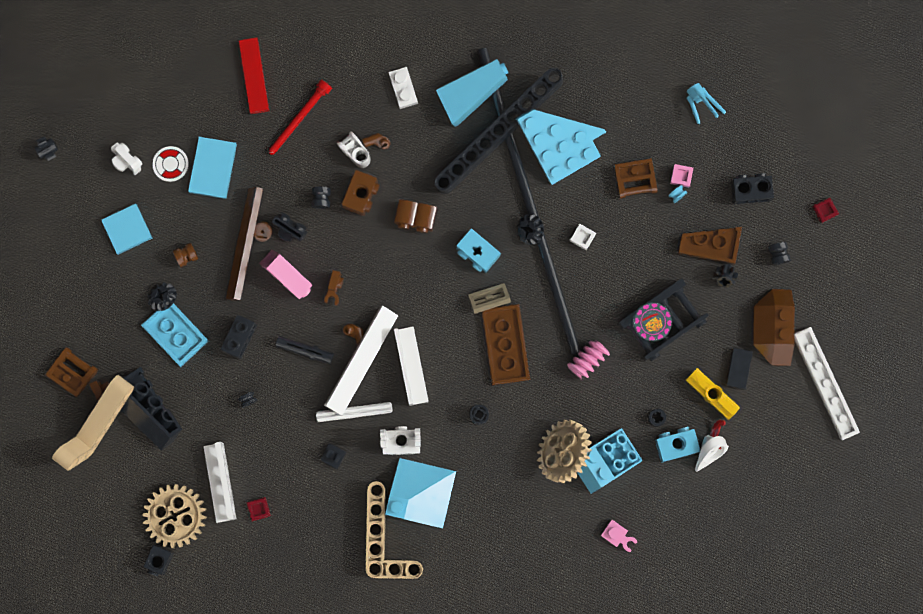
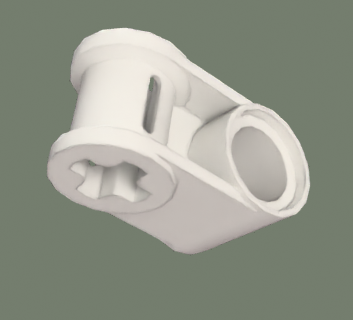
M352 131L349 132V136L343 141L336 143L357 167L365 168L370 164L371 160L367 149ZM364 154L366 158L363 161L356 160L357 156Z

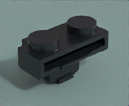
M280 213L274 217L272 224L280 228L278 235L285 241L290 242L294 237L302 241L308 233L305 231L306 227L304 225L290 220V216L285 213Z

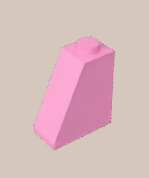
M271 250L259 263L298 299L304 298L310 292L312 284L274 250Z

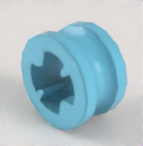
M682 185L668 195L669 198H673L674 203L688 193L683 191Z

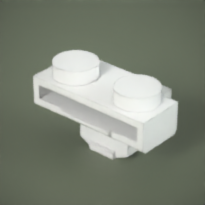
M117 142L111 147L112 152L117 155L112 159V163L118 171L123 172L127 167L134 175L141 171L142 162L136 156L132 157L128 153L129 149L124 143L119 144Z

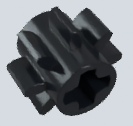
M43 136L36 140L38 145L34 148L41 159L46 158L49 161L56 157L55 152L58 151V148L52 138L47 140Z
M724 264L721 267L717 266L713 279L717 280V285L724 288L731 285L734 286L735 280L738 278V273L734 272L735 267Z

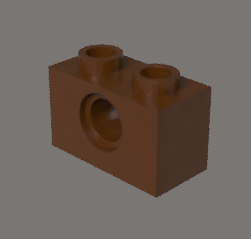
M355 170L342 203L343 209L365 216L366 212L369 213L373 204L371 198L373 194H377L380 184H377V178ZM365 190L367 195L364 198L357 197V192Z

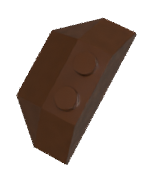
M772 289L753 307V345L772 366H791L794 349L795 306L792 290Z

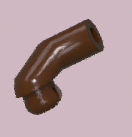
M379 133L362 139L365 148L371 145H376L382 149L390 147V140Z

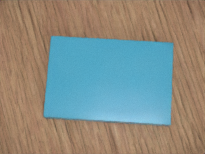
M199 137L188 192L226 199L237 144Z
M174 303L164 311H156L141 325L180 367L209 341Z

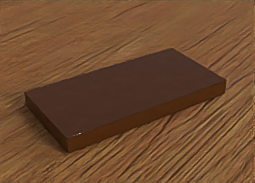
M519 304L495 307L482 311L492 386L529 381L530 374Z

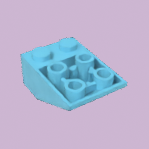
M621 428L589 448L592 449L587 453L590 459H585L584 461L587 466H582V473H577L592 494L643 460Z

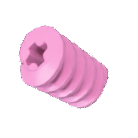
M590 340L588 342L590 347H583L585 353L579 351L578 356L580 359L574 357V364L570 362L567 364L568 368L580 380H582V376L589 377L586 372L587 370L594 372L592 365L600 366L597 360L604 361L603 354L610 355L609 351L597 340H595L596 342Z

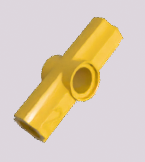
M698 368L685 380L727 420L740 409L718 385H715ZM709 389L716 390V399H711L708 396Z

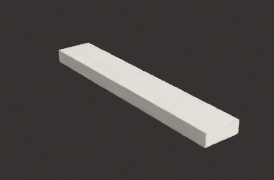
M380 306L324 406L339 415H343L398 315L384 306Z
M809 327L795 333L794 340L840 439L844 440L860 433L812 328Z

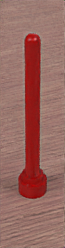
M321 79L316 84V92L269 148L268 152L270 155H274L321 96L330 93L332 87Z

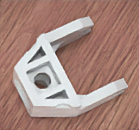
M395 427L393 431L380 430L381 448H383V454L405 455L420 453V428L407 430V427ZM400 435H404L407 438V442L403 446H399L396 443V439Z

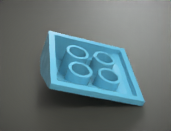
M400 458L385 515L443 528L456 471Z

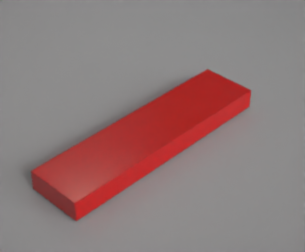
M258 38L239 40L250 114L268 112L269 105Z

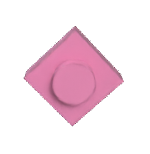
M675 164L670 184L689 188L693 168Z

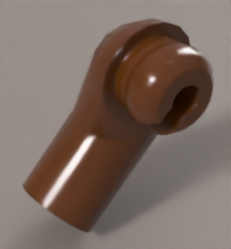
M347 324L343 327V333L355 338L358 346L364 336L362 328L354 324Z

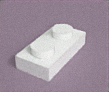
M407 67L389 72L399 108L402 109L418 104Z

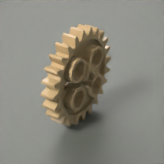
M564 420L563 423L558 421L557 426L552 425V431H546L547 437L542 436L544 443L539 444L542 450L537 452L541 455L537 461L541 462L539 468L543 469L542 474L546 475L547 479L557 483H565V480L571 482V477L577 478L576 472L582 473L581 467L587 466L584 461L585 459H590L587 453L592 450L588 448V445L592 442L587 440L590 434L586 433L587 429L582 427V424L572 420Z
M175 484L173 490L170 485H167V491L159 488L160 494L153 492L154 500L147 499L151 505L144 506L148 510V513L142 514V516L148 517V520L143 522V524H149L146 532H153L150 538L158 537L156 543H160L163 540L164 547L169 542L171 548H175L176 543L179 547H183V541L189 545V538L196 540L195 533H202L199 526H205L201 519L207 518L202 515L206 508H200L204 501H197L199 494L192 496L193 489L186 492V486H182L181 490H179L177 484ZM180 497L183 499L184 504L178 509L175 506V500ZM163 506L166 509V514L161 518L158 516L157 510ZM187 507H190L189 511L177 516V521L175 519H171L165 522L163 525L159 524V522H161L162 520L172 517V512L179 513ZM186 515L192 517V523L189 526H186L183 522V518ZM169 524H173L175 527L172 535L166 532V527Z

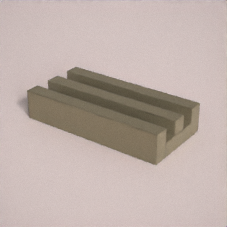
M505 283L468 295L474 314L511 302Z

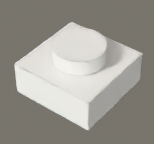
M579 224L570 242L587 250L596 233Z

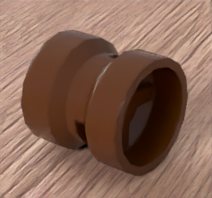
M191 242L186 244L184 248L173 250L180 267L187 265L189 261L194 262L198 260Z

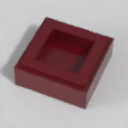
M831 198L813 206L821 223L839 215Z
M266 497L247 503L252 522L271 516Z

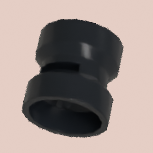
M313 187L312 195L315 197L311 201V207L329 209L330 201L328 197L331 195V188Z
M787 242L768 246L769 252L772 253V265L791 261L790 255L787 253Z
M476 405L471 409L470 419L474 424L483 425L488 421L489 411L485 406Z

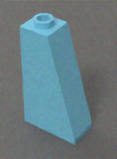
M495 60L436 90L451 123L455 127L508 80L506 77L508 70L504 63L500 64L498 60Z

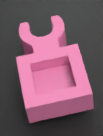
M613 520L610 521L601 534L604 539L616 547L621 543L627 552H631V549L627 547L628 541L637 543L635 538L626 537L625 535L628 530Z

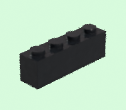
M139 367L123 378L134 386V389L121 408V411L162 451L174 442L182 428L170 410L164 407L162 404L163 399L160 395H156L152 389V383L150 380H146L143 375L144 371Z

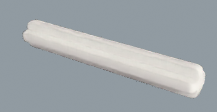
M387 402L348 407L343 415H339L332 410L316 412V418L318 422L386 414L392 412V404Z

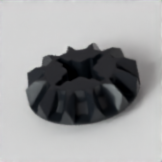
M528 214L520 218V223L517 225V234L520 236V241L528 245L538 243L544 234V225L541 219L534 214ZM526 227H530L535 232L529 233Z
M165 282L162 285L157 284V287L154 290L151 289L152 293L148 295V304L155 311H164L170 308L177 297L175 287ZM161 293H163V301L159 299Z

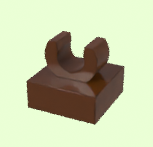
M99 381L90 383L97 401L100 400L110 384L109 382L102 385Z

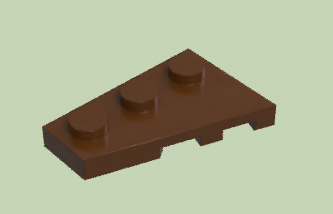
M742 227L682 234L678 254L735 265Z

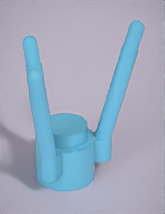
M699 83L687 90L689 94L687 100L690 103L697 124H700V119L694 101L696 103L703 101L716 118L719 115L709 101L723 114L726 113Z

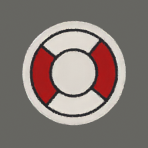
M169 146L162 148L154 156L153 170L164 181H176L182 178L188 169V158L177 147Z

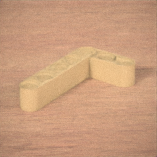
M117 375L106 388L78 435L60 446L52 459L67 471L88 459L132 393L134 386Z
M372 482L367 490L366 573L372 578H418L423 573V566L420 562L385 560L386 488L380 482ZM375 485H380L382 488V493L379 496H374L371 492L372 487ZM376 504L382 508L381 513L377 516L371 513L372 506ZM374 524H378L381 527V532L378 535L371 533V527ZM375 543L381 547V552L378 555H373L370 551V547ZM373 563L380 566L381 570L377 575L370 572V566ZM394 563L400 567V572L397 575H393L389 571L390 566ZM417 564L420 571L417 575L410 574V565Z

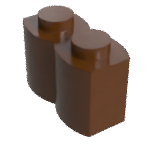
M399 199L394 222L398 224V228L409 230V227L417 228V232L427 234L428 231H433L437 207Z

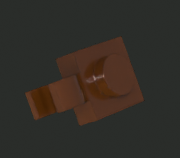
M332 271L328 293L324 298L325 303L328 304L329 298L334 297L335 306L339 304V297L336 293L338 288H342L344 281L339 271Z

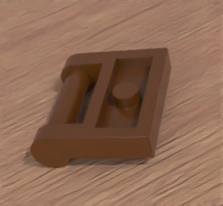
M652 158L614 165L620 199L626 198L629 195L651 192V194L657 193ZM649 179V185L624 188V183Z
M66 347L46 373V376L74 396L79 397L90 380L96 375L98 369L85 363L74 355L72 350ZM68 359L86 372L85 376H80L66 366L64 361Z

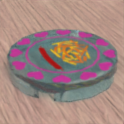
M650 302L643 304L637 309L633 318V326L641 338L657 341L669 333L672 318L666 307L659 303Z

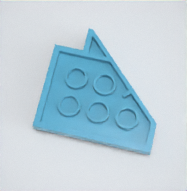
M531 109L516 118L551 185L601 157L593 140L606 133L605 129Z

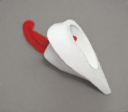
M718 420L713 425L710 436L704 437L695 467L696 472L717 460L727 451L728 445L726 440L718 436L721 426L726 424L724 420Z

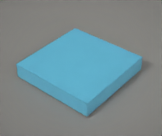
M137 204L102 219V223L118 255L153 239Z

